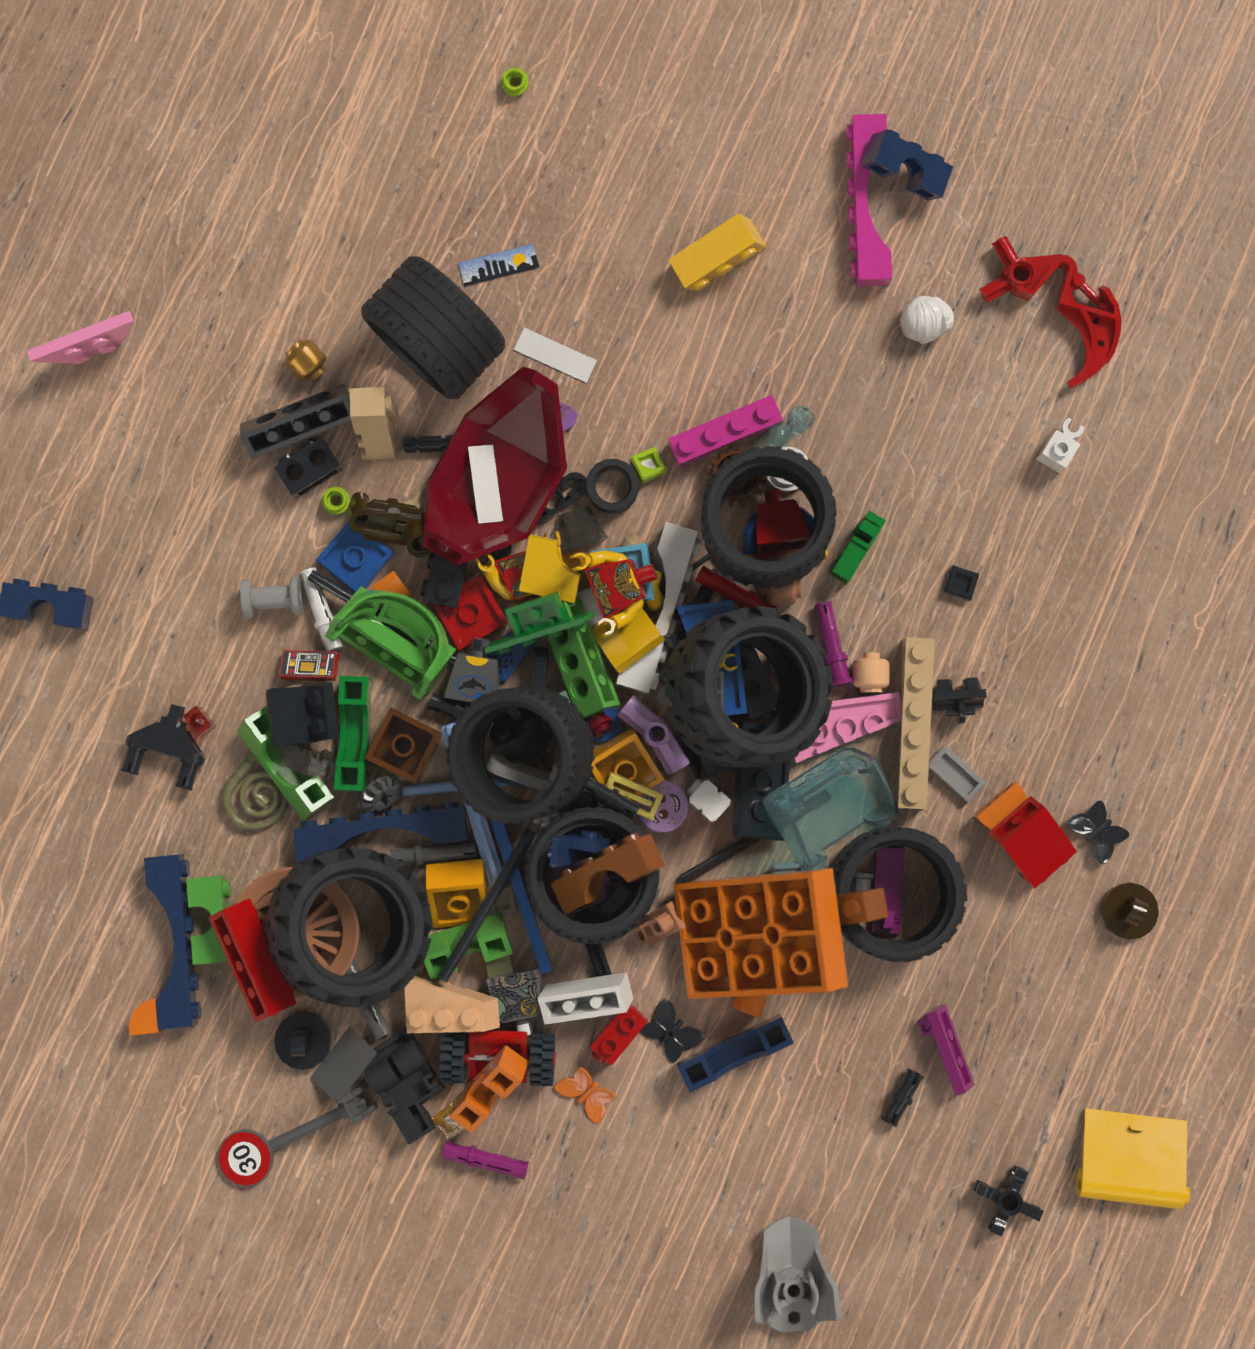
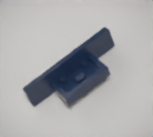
M592 828L590 831L581 830L580 833L554 837L548 848L550 867H561L578 863L594 855L598 858V853L601 850L614 844L617 845V837L608 835V830Z

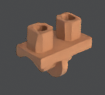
M671 901L647 914L639 923V927L633 930V933L641 945L648 941L652 945L686 927V925L678 918L677 909L674 908V904Z

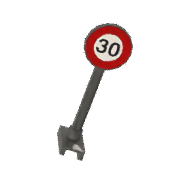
M365 1082L355 1087L340 1098L342 1102L338 1104L337 1108L271 1140H267L265 1136L254 1130L242 1129L234 1131L223 1140L219 1147L217 1160L220 1171L228 1181L236 1186L250 1187L259 1184L268 1177L273 1168V1151L342 1118H350L354 1125L378 1109L376 1103L368 1106L362 1092L368 1088L367 1083Z

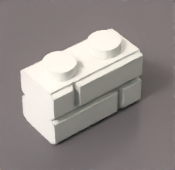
M698 779L686 791L690 795L688 803L696 810H701L700 813L709 822L716 821L730 805L731 800L724 793L717 792L718 788L709 780L701 782Z

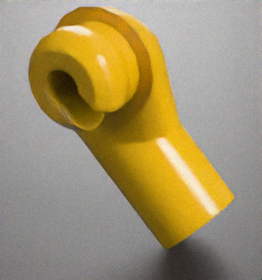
M656 571L658 580L653 581L655 600L645 601L649 609L653 611L662 609L664 605V597L659 589L663 573Z

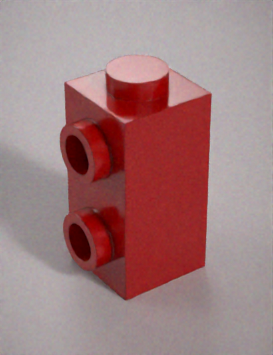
M630 1005L627 1012L615 1014L590 1044V1048L593 1050L591 1055L602 1065L608 1062L612 1066L646 1025L648 1018L632 1005Z

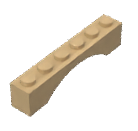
M906 637L902 640L901 728L895 778L894 808L927 810L935 639Z

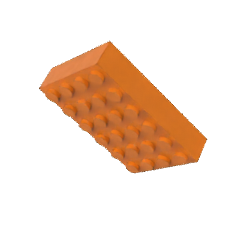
M833 868L700 880L673 885L677 916L686 925V927L679 930L688 999L822 993L848 987Z

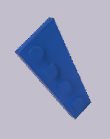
M733 600L677 607L686 634L688 630L703 620L735 610ZM738 642L727 652V654L734 653L736 656L725 659V664L728 667L737 665L738 667L732 671H728L724 667L719 668V671H724V712L727 716L747 714Z

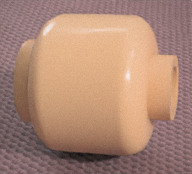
M863 653V658L856 659L853 662V685L856 688H860V693H882V689L888 687L890 683V664L888 660L880 658V653Z

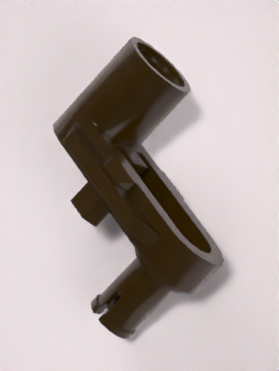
M356 492L352 495V507L348 511L349 526L354 532L362 534L365 540L404 545L407 547L409 554L417 558H424L432 553V551L423 547L425 513L419 511L416 505L399 503L398 499L388 498L386 501L373 499L369 502V497L364 492L363 499L361 498V492Z

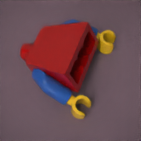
M768 491L765 494L766 503L756 506L757 514L750 516L743 530V554L751 559H754V554H757L758 558L799 552L811 540L814 533L815 524L812 514L805 508L799 507L795 499L783 500L781 491ZM826 550V552H825V554H824V556H823V559H824V560H826L827 557H828V551H827V550Z

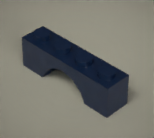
M778 1014L678 1061L677 1066L689 1092H692L717 1080L720 1076L740 1065L763 1056L771 1055L794 1044L782 1016Z

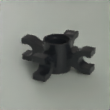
M1015 1164L1007 1185L995 1188L977 1179L972 1189L976 1194L993 1200L997 1209L989 1223L988 1229L1001 1237L1009 1216L1022 1213L1040 1222L1044 1212L1039 1206L1023 1200L1019 1192L1029 1172ZM1006 1194H1014V1203L1009 1207L1002 1206V1198Z

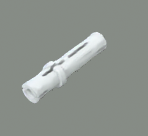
M316 568L303 570L299 573L314 614L316 621L314 623L315 629L320 632L325 651L339 650L343 647L340 637L334 642L325 637L334 617H332L324 591L321 587L307 580L312 570L316 572L317 570Z

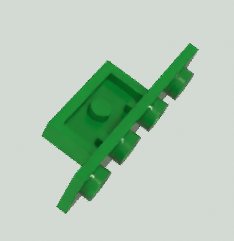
M558 591L505 609L514 635L496 640L485 647L484 650L486 654L497 651L499 655L514 649L513 645L521 643L522 647L534 644L538 641L537 638L541 636L551 639L561 635L562 630L570 628L572 632L588 626L587 621L595 616L594 611H588L568 618Z

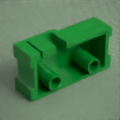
M870 510L868 511L860 525L857 523L852 531L854 535L843 553L840 552L835 559L836 565L830 573L832 577L847 585L886 520Z

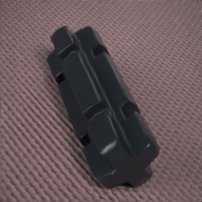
M441 435L419 436V439L405 437L403 439V450L405 453H416V450H419L420 453L442 452V449H446L453 435H445V438H442Z

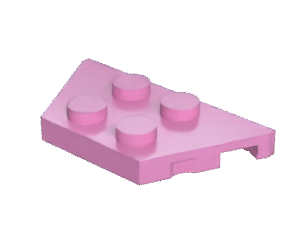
M130 311L29 349L27 353L31 362L80 364L89 360V356L93 354H106L115 350V346L122 344L134 321Z

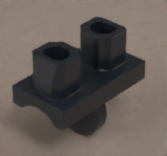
M977 677L963 679V690L953 691L952 680H937L932 700V710H946L947 717L956 716L958 724H964L967 715H975V708L984 707V699L987 698L986 689H981Z

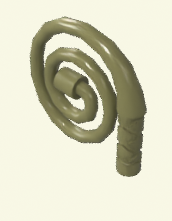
M252 752L247 755L242 764L227 779L223 790L222 802L225 813L233 823L243 829L260 830L270 827L280 819L286 811L288 801L283 795L279 810L266 822L257 824L246 823L237 817L232 808L231 799L238 784L258 761ZM266 770L250 775L243 782L239 791V801L242 809L248 815L257 818L267 817L273 813L280 800L277 786L272 782L261 781L252 789L254 802L263 809L269 803L270 799L262 793L258 794V791L263 787H268L272 790L274 795L273 802L266 810L259 812L252 810L247 805L245 795L249 784L255 779L270 777Z

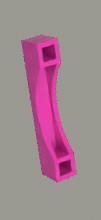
M886 114L853 115L850 124H846L845 128L846 142L851 141V152H847L846 165L847 169L852 170V179H848L847 193L848 196L853 198V206H849L848 220L854 226V234L849 236V248L855 254V261L850 263V276L855 278L856 287L889 286L892 280L891 250L881 240L869 214L867 187L870 170L861 166L871 135L887 129Z

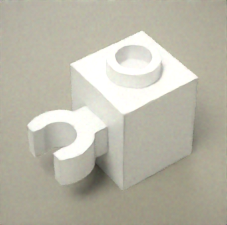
M1067 418L1062 423L1060 431L1055 430L1049 436L1036 460L1059 474L1067 468L1081 445L1074 439L1078 438L1084 431V427L1081 425L1075 433L1070 432L1068 429V425L1072 420L1070 418Z

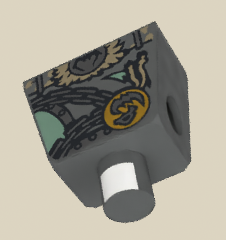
M539 967L493 978L487 977L486 983L491 996L498 998L501 1023L514 1021L515 1031L527 1032V1035H531L533 1033L531 1017L541 1016L542 1014L538 1002V997L542 992Z

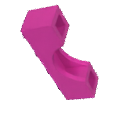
M770 395L668 438V446L678 469L705 459L715 451L732 443L750 437H757L781 427L783 418L773 395Z

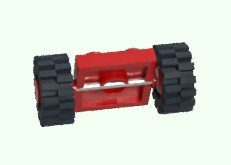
M491 1030L469 1032V1051H467V1032H442L440 1082L464 1084L467 1063H469V1079L472 1081L499 1051L507 1045L529 1061L530 1086H553L556 1064L555 1034L532 1033L530 1053H527V1032ZM527 1068L521 1083H527Z

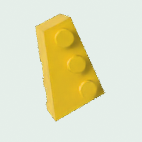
M738 213L668 259L685 289L699 291L706 287L711 279L718 275L726 274L734 266L766 249L767 246L751 219Z

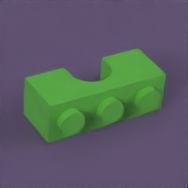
M226 875L186 879L188 908L203 907L213 915L228 907V898H231L232 889L230 881H226ZM212 926L205 934L191 936L193 965L228 962Z
M502 913L486 917L463 957L471 953H481L485 962L513 954L509 932ZM469 923L428 935V938H431V943L424 963L430 979L437 978Z

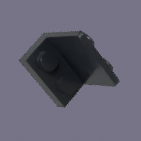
M322 682L301 687L270 688L266 690L273 746L317 743L339 738L332 682Z

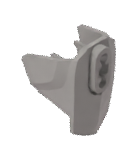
M790 1215L769 1225L764 1230L760 1279L755 1287V1323H767L779 1332L810 1331L821 1321L840 1320L841 1309L838 1286L832 1278L821 1254L818 1229L809 1222ZM793 1284L797 1285L794 1294H791L788 1287ZM796 1311L799 1313V1316L796 1320H791L788 1318L789 1313Z

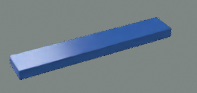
M490 818L504 863L506 864L514 851L506 824L492 821V818ZM518 864L510 881L540 972L544 974L552 971L553 967Z

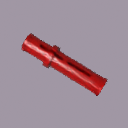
M704 565L698 572V577L695 578V582L708 587L729 600H733L734 603L740 606V609L758 606L777 608V606H772L767 601L756 596L755 591H748Z

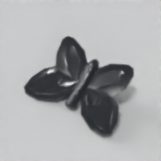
M1100 800L1090 807L1087 814L1073 815L1066 822L1073 832L1080 835L1089 834L1086 837V841L1091 843L1094 840L1092 846L1094 856L1100 864L1104 865L1113 854V845L1123 842L1129 837L1130 833L1120 826H1111L1112 820H1106L1107 811L1105 804Z
M662 999L657 1005L655 1020L647 1023L642 1028L641 1034L650 1039H660L659 1045L665 1044V1053L668 1060L674 1063L680 1058L684 1048L695 1047L705 1038L704 1034L697 1028L687 1026L679 1029L684 1024L683 1021L678 1019L674 1024L676 1018L674 1006L668 999Z

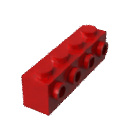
M250 898L222 909L208 917L255 1023L297 1004L293 989L273 963L267 947L269 941L266 932L259 920L258 911L253 906Z

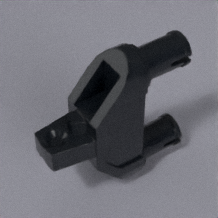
M171 704L167 717L162 716L160 722H155L128 735L125 741L128 749L120 771L139 775L138 772L144 752H148L149 749L181 758L182 765L175 786L192 791L198 768L202 767V764L204 765L206 758L191 733L186 730L187 723L182 722L186 708Z

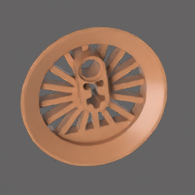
M293 867L276 869L255 879L244 889L235 904L250 898L257 911L267 906L270 908L271 897L280 881L287 877ZM333 882L321 891L328 899L306 918L305 931L307 943L316 960L330 972L344 975L351 966L357 952L359 921L355 907L348 894L337 882ZM331 903H334L339 914L311 923ZM258 911L259 918L266 921V914ZM339 919L342 921L343 932L313 930ZM313 936L343 937L340 949ZM315 945L337 955L331 965L316 950ZM291 986L295 999L309 997Z

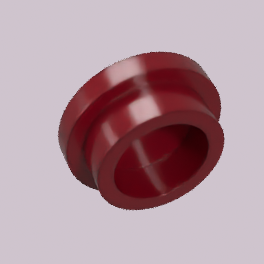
M604 712L591 717L587 721L590 733L592 732V736L596 735V737L607 734L611 730L612 718L606 716Z

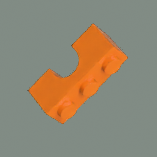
M505 1045L459 1093L449 1118L470 1133H473L488 1117L498 1097L501 1096L503 1099H506L522 1082L529 1061Z

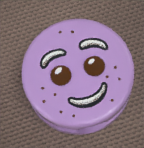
M665 780L652 788L664 794L653 821L638 815L639 820L645 827L661 833L670 832L678 828L684 822L688 813V799L685 792L677 784ZM643 793L642 795H640V796H642V797H644V798H647V799H649V800H652V801L655 800L654 797L649 796V795H647V794H645V793ZM636 801L637 804L641 805L640 808L650 812L651 807Z

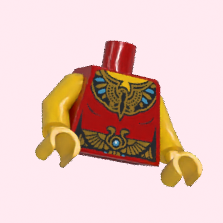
M556 531V536H557V539H556V540H558L559 554H560V556H561V558H562V553H561V548H560V544H561L560 533H559L558 531ZM526 551L494 561L491 553H488L489 560L487 563H480L478 558L475 559L480 570L484 571V575L491 588L505 600H514L516 604L542 597L519 591Z
M606 550L587 554L576 553L571 555L570 559L579 558L581 565L580 567L572 568V570L580 571L584 569L603 616V619L595 625V628L599 625L606 627L607 632L600 636L604 639L614 630H618L635 619L643 608V599L648 597L644 585L658 580L652 564L637 569L634 560L627 559L622 553Z

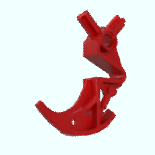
M1007 236L993 242L992 246L1005 268L1002 269L1000 278L979 289L982 299L989 303L1010 292L1012 296L1029 301L1057 268H1061L1064 271V276L1054 308L1058 309V312L1078 330L1086 351L1085 364L1082 370L1075 377L1067 381L1069 388L1071 389L1096 374L1105 364H1108L1117 348L1122 323L1119 304L1110 288L1104 285L1097 288L1099 299L1096 296L1097 293L1086 283L1085 276L1077 273V264L1068 255L1056 254L1019 258ZM1016 270L1023 272L1026 280H1016L1013 272ZM1080 289L1089 300L1092 299L1098 305V309L1076 303L1072 292ZM1092 320L1098 321V324H1093ZM1098 341H1102L1104 345L1100 347Z

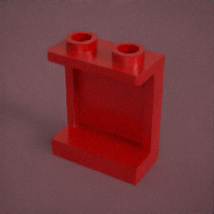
M1032 796L1026 799L988 833L992 840L1002 847L1017 867L1020 877L1034 889L1045 882L1051 874L1077 853V850L1046 807Z

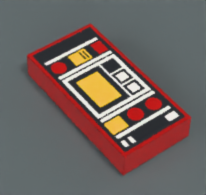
M283 650L279 677L282 680L336 681L340 655L337 651Z

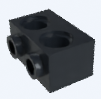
M322 437L318 440L316 438L308 440L302 445V450L294 455L293 453L284 455L278 460L279 464L274 467L296 500L343 470ZM319 452L325 453V462L321 465H314V455ZM295 467L301 468V477L297 480H290L289 472Z

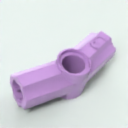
M632 696L617 716L644 736L646 742L654 749L668 775L688 765L690 761L674 735L669 720L658 716L635 696ZM653 726L662 727L665 731V736L661 738L655 737L652 734L651 728Z

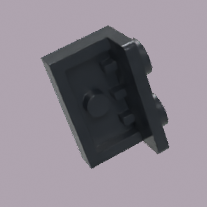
M432 552L427 563V569H431L429 580L424 579L421 588V596H424V602L430 605L435 604L458 609L469 561L456 565Z

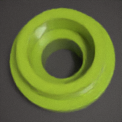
M510 68L502 75L501 85L508 95L519 96L527 90L529 79L522 69ZM514 79L520 81V84L516 87L510 85V82Z
M331 487L324 492L322 505L328 513L339 515L349 508L350 496L341 487ZM336 496L341 497V503L338 506H333L332 499Z

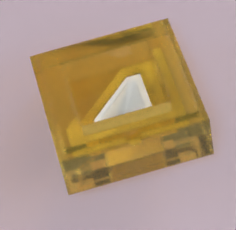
M455 1100L431 1118L448 1141L465 1129L449 1118Z

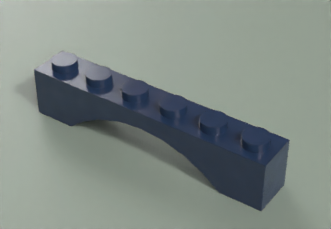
M458 801L441 803L442 809L430 810V805L413 807V813L402 814V809L385 811V817L374 818V813L358 814L355 821L346 822V817L343 816L328 818L329 824L318 825L317 820L300 822L301 828L293 829L297 863L322 851L339 849L353 838L379 829L398 828L410 830L427 836L438 844L469 840L465 806L458 807Z
M184 854L144 858L146 886L163 906L171 924L174 940V958L171 972L163 991L156 1000L158 1030L192 1027L198 1024V1019H201V1004L196 1002L195 991L199 990V977L197 973H194L191 933H194L195 926L193 916H189L186 877L190 875L188 859L185 860Z

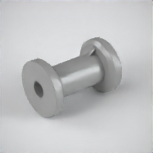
M292 576L289 585L253 587L250 580L241 581L240 598L242 613L245 619H252L255 615V610L291 607L295 615L303 614V589L300 576Z

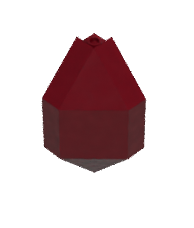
M523 366L464 415L427 481L423 547L456 565H460L529 538L567 470L558 384L537 370ZM493 445L503 521L478 524L468 447Z

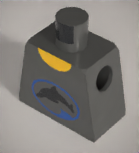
M473 638L471 653H458L444 698L472 702L483 694L500 689L499 657L487 656L484 648L489 645L488 639Z

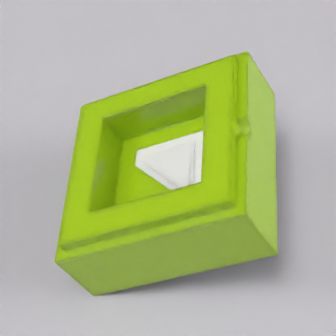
M656 447L630 457L629 461L641 484L667 474V468Z

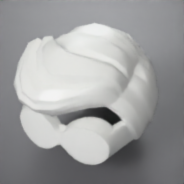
M914 297L906 304L900 318L901 330L906 338L920 342V344H926L936 340L953 327L954 313L951 307L939 297Z

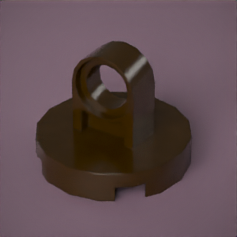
M1128 882L1119 884L1107 891L1102 898L1100 913L1107 930L1115 936L1130 940L1141 938L1151 932L1157 923L1159 909L1158 902L1151 891L1143 885Z

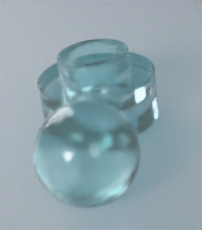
M807 406L793 408L787 415L785 426L779 425L770 430L768 435L770 444L774 447H785L790 442L791 434H800L812 426L815 421V415Z

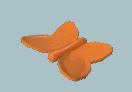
M583 1067L577 1069L574 1077L561 1079L555 1085V1090L562 1096L572 1098L579 1096L577 1101L580 1104L586 1100L585 1110L588 1117L595 1123H599L604 1118L606 1112L605 1104L616 1099V1095L605 1088H599L598 1082H592L591 1076Z

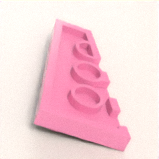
M900 693L832 701L828 720L819 728L821 734L808 749L799 752V756L793 758L794 763L900 722Z

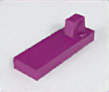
M881 848L875 851L873 889H884L888 917L873 920L871 924L872 933L901 934L905 849Z
M946 1004L936 1006L917 1022L923 1037L934 1036L955 1096L964 1094L975 1084Z

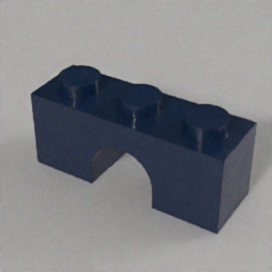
M889 129L871 135L861 164L862 167L881 177L898 174L903 163L909 171V181L906 190L927 201L943 198L953 166L944 162L945 159L942 156L927 153L922 150L920 144L907 142L900 138L899 133Z
M13 579L12 583L3 582L0 617L33 622L37 607L42 603L50 602L55 612L53 624L61 627L88 630L94 597L86 595L85 589L68 587V592L57 590L58 585L41 583L39 588L30 586V581Z

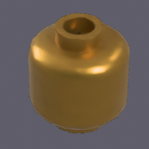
M300 339L285 353L287 356L285 365L300 381H305L310 377L315 381L326 370L322 366L326 362V355L312 340H305L303 342Z

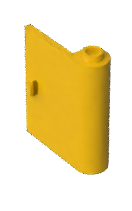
M1084 1109L1082 1167L1079 1168L1076 1179V1193L1078 1197L1182 1210L1185 1204L1188 1205L1190 1189L1186 1187L1187 1121Z

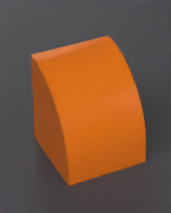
M394 570L371 586L372 590H389L413 598V595Z
M767 995L734 997L731 1007L743 1013L761 1018Z
M158 997L141 1003L134 1010L129 1021V1036L159 1033L164 1030H158L156 1000Z

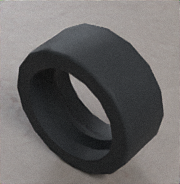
M605 459L596 463L589 471L586 479V493L591 504L599 511L608 514L621 513L629 509L635 502L639 492L638 477L634 469L628 463L619 459ZM608 470L621 472L629 482L627 495L618 502L610 503L604 501L596 491L598 477Z

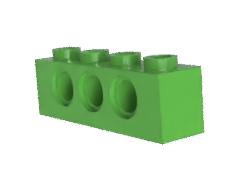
M576 600L575 603L563 602L568 618L585 613L581 600ZM587 621L588 626L573 632L570 628L562 630L561 635L548 639L572 704L574 703L577 709L584 715L583 719L593 717L598 713L606 712L620 705L589 621Z

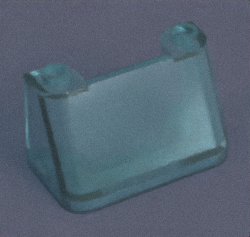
M852 747L835 752L773 791L763 800L767 814L798 864L805 871L821 869L827 861V854L824 850L865 823L882 828L889 825L891 820L900 815L879 758Z

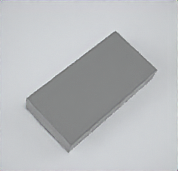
M945 745L929 760V771L966 804L986 784L982 778Z

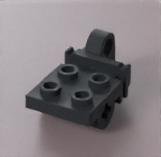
M407 1027L373 1048L377 1054L365 1068L364 1074L371 1087L382 1098L384 1107L394 1106L388 1113L393 1117L406 1142L410 1145L436 1128L431 1115L422 1104L446 1088L440 1081L431 1082L437 1075L412 1033H407Z

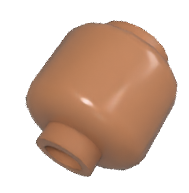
M801 579L780 588H776V586L771 587V589L761 588V596H767V602L772 606L793 605L797 598H801Z

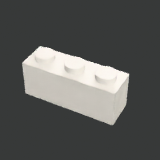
M627 972L548 984L539 995L538 1002L544 1024L546 1025L625 1013L634 998Z

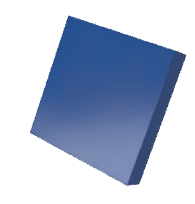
M348 521L316 561L356 593L361 586L367 589L395 553L382 542L365 540L362 534L354 532L350 528Z

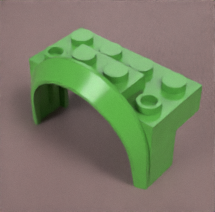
M362 586L334 616L325 634V637L332 642L338 637L342 638L414 686L412 695L419 700L425 694L428 696L436 686L456 651L455 648L448 644L446 632L440 621L420 602L398 592L389 590L368 591ZM380 604H384L377 617L376 612ZM381 622L390 624L402 630L407 635H409L419 647H416V645L413 642L407 641L406 639L395 633L390 627L383 625ZM432 639V641H431V643H430L428 649H425V648L427 647V645L429 644L430 640Z

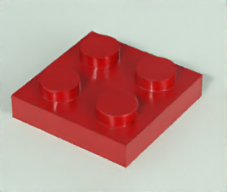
M481 574L463 584L458 609L433 604L459 651L472 645L473 638H484L509 624Z

